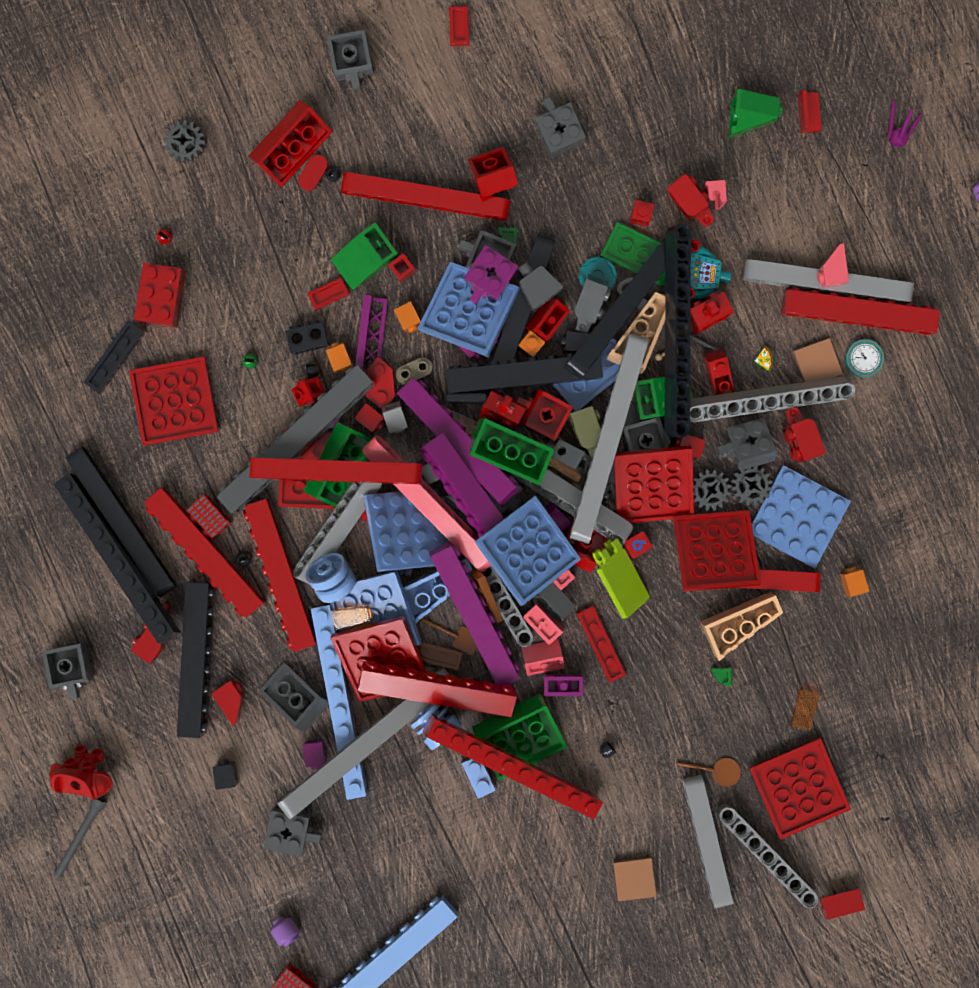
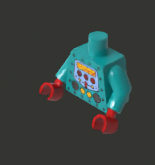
M691 240V252H694L691 253V299L702 300L719 288V282L730 283L731 272L721 271V261L708 249L701 246L699 241Z

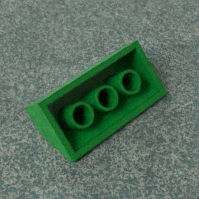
M481 418L472 435L469 455L540 485L555 449L490 420Z
M337 422L319 460L368 462L369 459L364 455L362 449L371 438ZM308 481L303 492L336 507L353 482Z

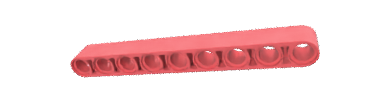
M377 435L362 449L364 455L371 462L406 463L385 440ZM423 479L420 485L394 484L454 546H457L458 550L479 571L485 572L491 566L474 542L479 536Z

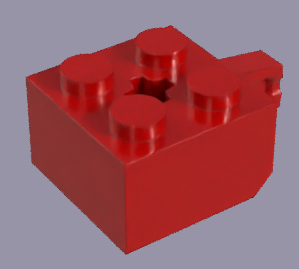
M685 173L667 187V193L687 219H696L706 228L714 222V218L709 211L710 199L704 191L700 192L697 189L698 183L692 175L688 177Z
M716 291L704 299L705 302L701 303L699 300L691 305L690 327L694 335L727 319L734 313L724 292L718 294Z
M492 389L482 408L478 421L481 418H485L515 432L527 406L514 401L508 395L504 396Z
M540 389L534 399L529 397L527 401L518 397L516 402L527 406L521 425L554 442L573 409V406ZM549 411L552 419L544 420L542 412L546 413Z
M798 407L786 410L785 414L788 425L783 427L784 431L782 433L785 441L789 442L791 448L789 449V454L792 460L798 463L826 454L815 421L809 418L804 420Z

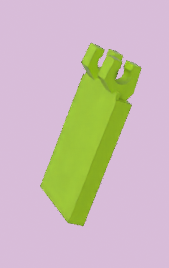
M618 538L608 539L604 543L606 548H603L601 551L596 549L592 555L600 566L596 571L622 619H625L643 605L650 596Z

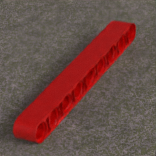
M350 172L343 173L340 190L341 193L350 196L500 221L508 220L511 203L509 199L486 196L482 198L480 194Z
M250 458L249 478L420 485L422 484V464Z

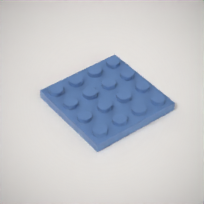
M450 262L418 326V330L489 357L520 288L509 283L498 301L489 296L486 299L481 297L475 305L469 301L474 293L471 290L472 285L464 281L469 268Z
M782 465L770 487L773 490L767 492L770 497L764 498V503L761 504L752 521L753 536L815 569L851 501Z
M402 492L366 494L364 496V503L377 572L435 566L429 551L447 543V538Z
M536 496L532 497L474 541L520 606L527 603L581 560Z
M397 570L356 580L354 588L348 595L330 603L340 632L404 616L415 644L420 645L422 642Z

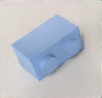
M468 757L462 759V765L478 799L496 791V786L486 766Z

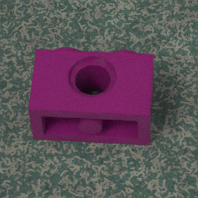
M543 674L544 696H583V675Z

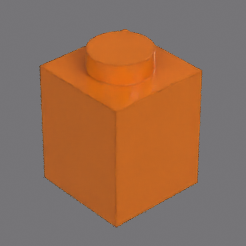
M411 301L394 309L405 333L408 331L413 333L418 330L421 321Z
M530 330L518 345V349L532 358L543 348L545 341Z
M334 343L329 346L330 349L326 350L333 371L336 374L353 366L344 343Z
M854 566L845 569V573L840 574L846 596L853 597L870 592L863 569H857Z

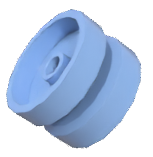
M330 553L318 558L310 565L306 572V579L318 598L327 603L342 599L352 591L356 584L354 573L344 557L338 553Z

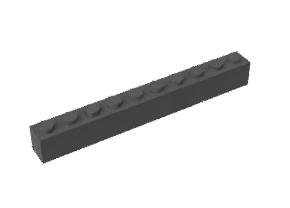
M358 365L350 367L345 372L346 376L344 378L336 380L331 385L332 389L328 393L324 392L321 394L314 406L307 407L303 412L304 415L300 419L292 421L289 425L290 428L285 433L281 432L271 446H266L258 458L297 459L371 390L376 383L362 367ZM249 462L247 464L248 468L243 472H238L233 477L234 481L230 485L226 484L220 489V494L217 498L231 514H238L244 506L248 505L274 479L249 478Z

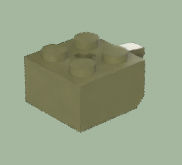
M593 406L570 413L568 416L578 447L582 450H587L591 459L601 430L598 424L600 416L598 410H594Z

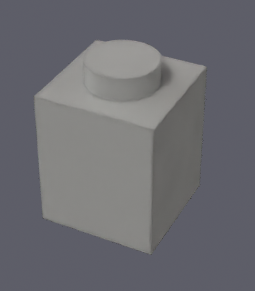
M400 401L382 406V413L389 433H401L405 428H408Z

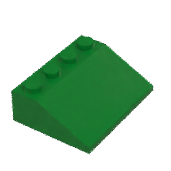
M541 693L515 705L511 717L494 715L472 726L474 735L532 764L567 748ZM494 771L498 781L506 778V776Z

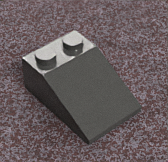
M285 662L259 690L295 728L304 732L329 705L328 700Z

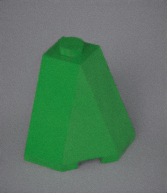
M737 89L731 99L728 138H734L775 123L782 115L783 106L780 105V98Z

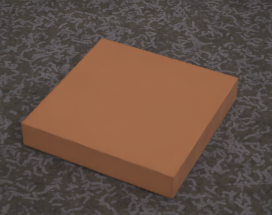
M830 338L793 351L803 382L828 379L843 374Z
M651 857L613 861L618 901L656 897Z

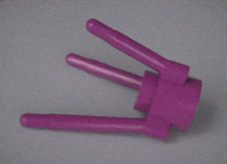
M892 100L887 138L890 139L889 143L891 145L904 147V144H907L910 135L921 119L922 114L917 116L907 132L906 129L914 111L910 109L903 127L896 128L893 131L896 101Z

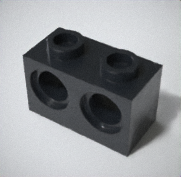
M319 320L308 322V325L303 327L301 325H293L289 327L290 330L285 331L292 355L330 346L325 324L323 322L319 323ZM320 330L321 337L319 339H312L313 331ZM302 335L301 343L295 344L293 342L294 336Z

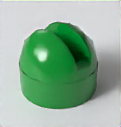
M248 353L243 356L242 363L246 368L253 369L258 365V358L254 354ZM245 359H254V363L245 362Z

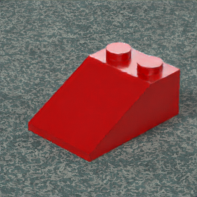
M573 519L565 537L581 558L575 566L591 573L597 565L592 553L596 549L601 551L605 547L604 543L608 538L594 529L589 543L569 538L574 522Z

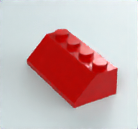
M299 100L248 157L282 188L333 131L309 105Z

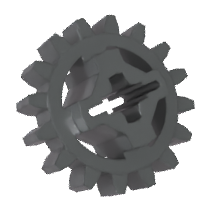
M184 120L181 125L179 121H176V127L170 125L171 131H165L168 138H163V141L167 143L164 148L166 151H169L168 155L170 157L174 156L175 161L178 162L181 158L183 163H186L187 159L192 163L193 157L199 159L198 153H204L201 147L206 145V142L202 140L205 138V135L200 133L202 130L199 126L195 128L194 122H191L189 125ZM190 131L196 135V138L191 137ZM173 146L179 147L180 153L175 151Z
M755 466L752 469H739L740 474H733L736 479L730 480L734 484V487L730 488V490L736 492L733 497H739L738 503L745 501V506H749L750 502H752L753 506H757V501L762 504L764 503L763 497H770L767 491L773 490L768 487L773 481L767 480L770 474L764 475V468L757 470L758 466ZM746 473H755L751 478L744 476ZM761 479H762L763 485H764L763 488L761 487V483H760V480H761ZM754 482L753 486L755 487V489L753 488L749 490L748 488L750 485L747 483ZM739 483L742 484V492L739 489ZM751 493L759 495L756 498H748V496H750Z
M705 470V475L699 472V478H693V482H695L693 485L694 502H699L697 507L701 508L704 505L705 511H708L709 507L715 511L717 505L723 508L722 502L728 503L729 500L726 496L732 494L727 491V489L732 487L731 485H726L729 479H723L722 472L716 475V470H712L711 474L709 470ZM708 477L714 478L709 483L703 481V479ZM720 483H721V485H722L723 492H720V489H719ZM713 486L714 494H707L708 489L706 488ZM698 487L701 489L702 492L701 497L698 494ZM710 498H715L718 500L714 503H707V501H709Z

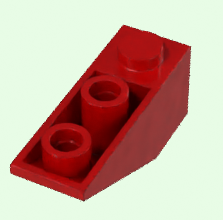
M718 349L702 354L713 395L734 393L728 358L725 353ZM735 402L730 403L728 407H732Z
M165 603L163 606L170 615L171 603ZM145 625L143 627L144 633L134 639L132 642L134 646L130 651L148 664H151L164 649L165 644H158Z

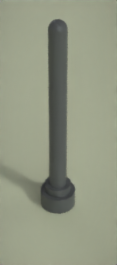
M101 796L97 800L91 799V809L54 873L56 879L61 878L97 812L105 808L108 801Z

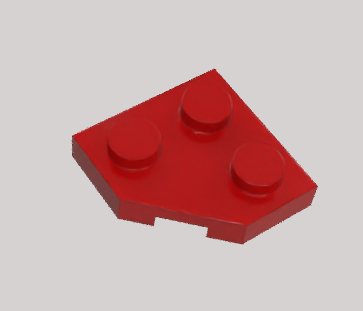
M378 356L365 371L376 383L365 396L382 410V406L388 405L396 396L393 368Z

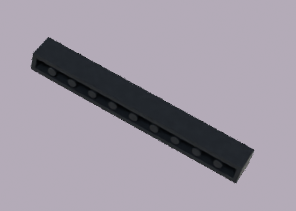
M68 473L54 483V486L157 643L165 644L181 633L77 475Z

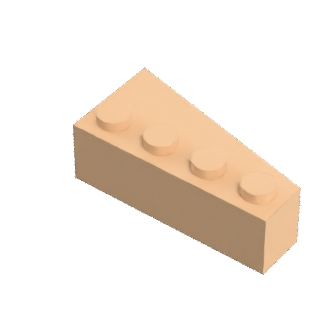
M770 591L700 621L714 656L720 661L727 653L736 649L744 640L749 639L760 628H764L780 616L783 611L776 595Z

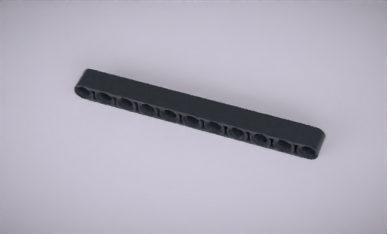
M686 224L672 226L666 231L665 433L671 438L686 437L690 431L691 230Z

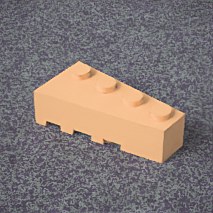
M657 292L654 293L609 353L606 360L620 365L630 333L649 338L640 374L644 372L665 321L664 295Z

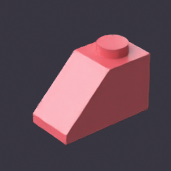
M844 243L839 244L819 268L817 280L818 283H821V288L841 286L849 282Z

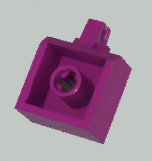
M485 245L464 277V281L471 284V290L474 291L469 301L476 305L481 297L486 299L487 296L498 301L518 271V265ZM494 270L496 276L488 277L487 271L491 272Z

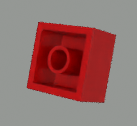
M504 146L467 159L473 180L482 198L503 190H509L518 185L513 164Z

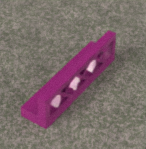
M365 294L363 297L355 366L362 367L364 371L367 370L365 369V362L372 357L375 360L376 358L373 355L376 353L377 357L381 358L388 299L374 298L372 295ZM373 302L383 303V310L377 315L372 311ZM377 319L381 327L378 332L373 334L369 329L370 324ZM374 338L378 342V349L371 353L367 348V344Z

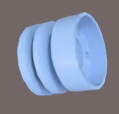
M429 704L415 717L410 726L414 729L421 725L416 733L417 735L422 734L431 714L458 727L462 723L454 714L446 718L444 717L448 710L447 706L438 710L441 705ZM427 737L423 740L430 750H434L440 745Z

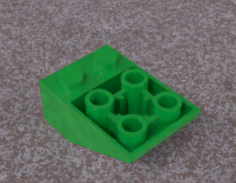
M376 222L360 232L330 260L350 288L354 290L387 267L388 264L399 256Z
M665 377L637 381L633 395L638 422L665 417ZM690 387V399H693Z

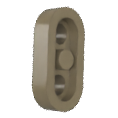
M427 358L416 359L399 367L396 371V379L402 385H406L412 378L416 381L423 379L431 374L433 369L432 363ZM425 364L426 369L420 370L419 366ZM405 371L409 373L407 378L402 377V373Z

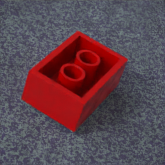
M143 263L134 320L139 323L177 328L186 272L181 268Z

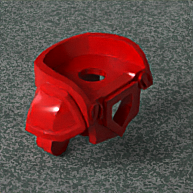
M78 745L74 748L76 758L66 759L63 765L58 763L51 765L49 772L51 788L56 793H71L97 800L113 786L111 776L105 772H97V766L94 765L95 763L102 762L105 759V754L101 748H96L91 753H88L85 745Z

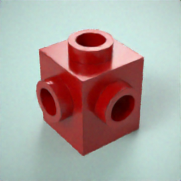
M318 376L311 379L303 378L297 381V386L291 389L299 407L306 404L308 407L315 405L318 402L317 398L325 392Z

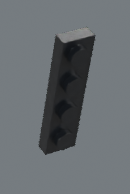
M128 320L83 383L101 394L145 332Z

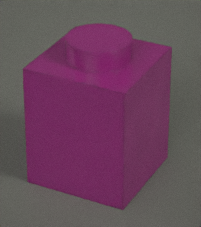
M324 739L304 742L306 768L311 767V770H317L327 762Z

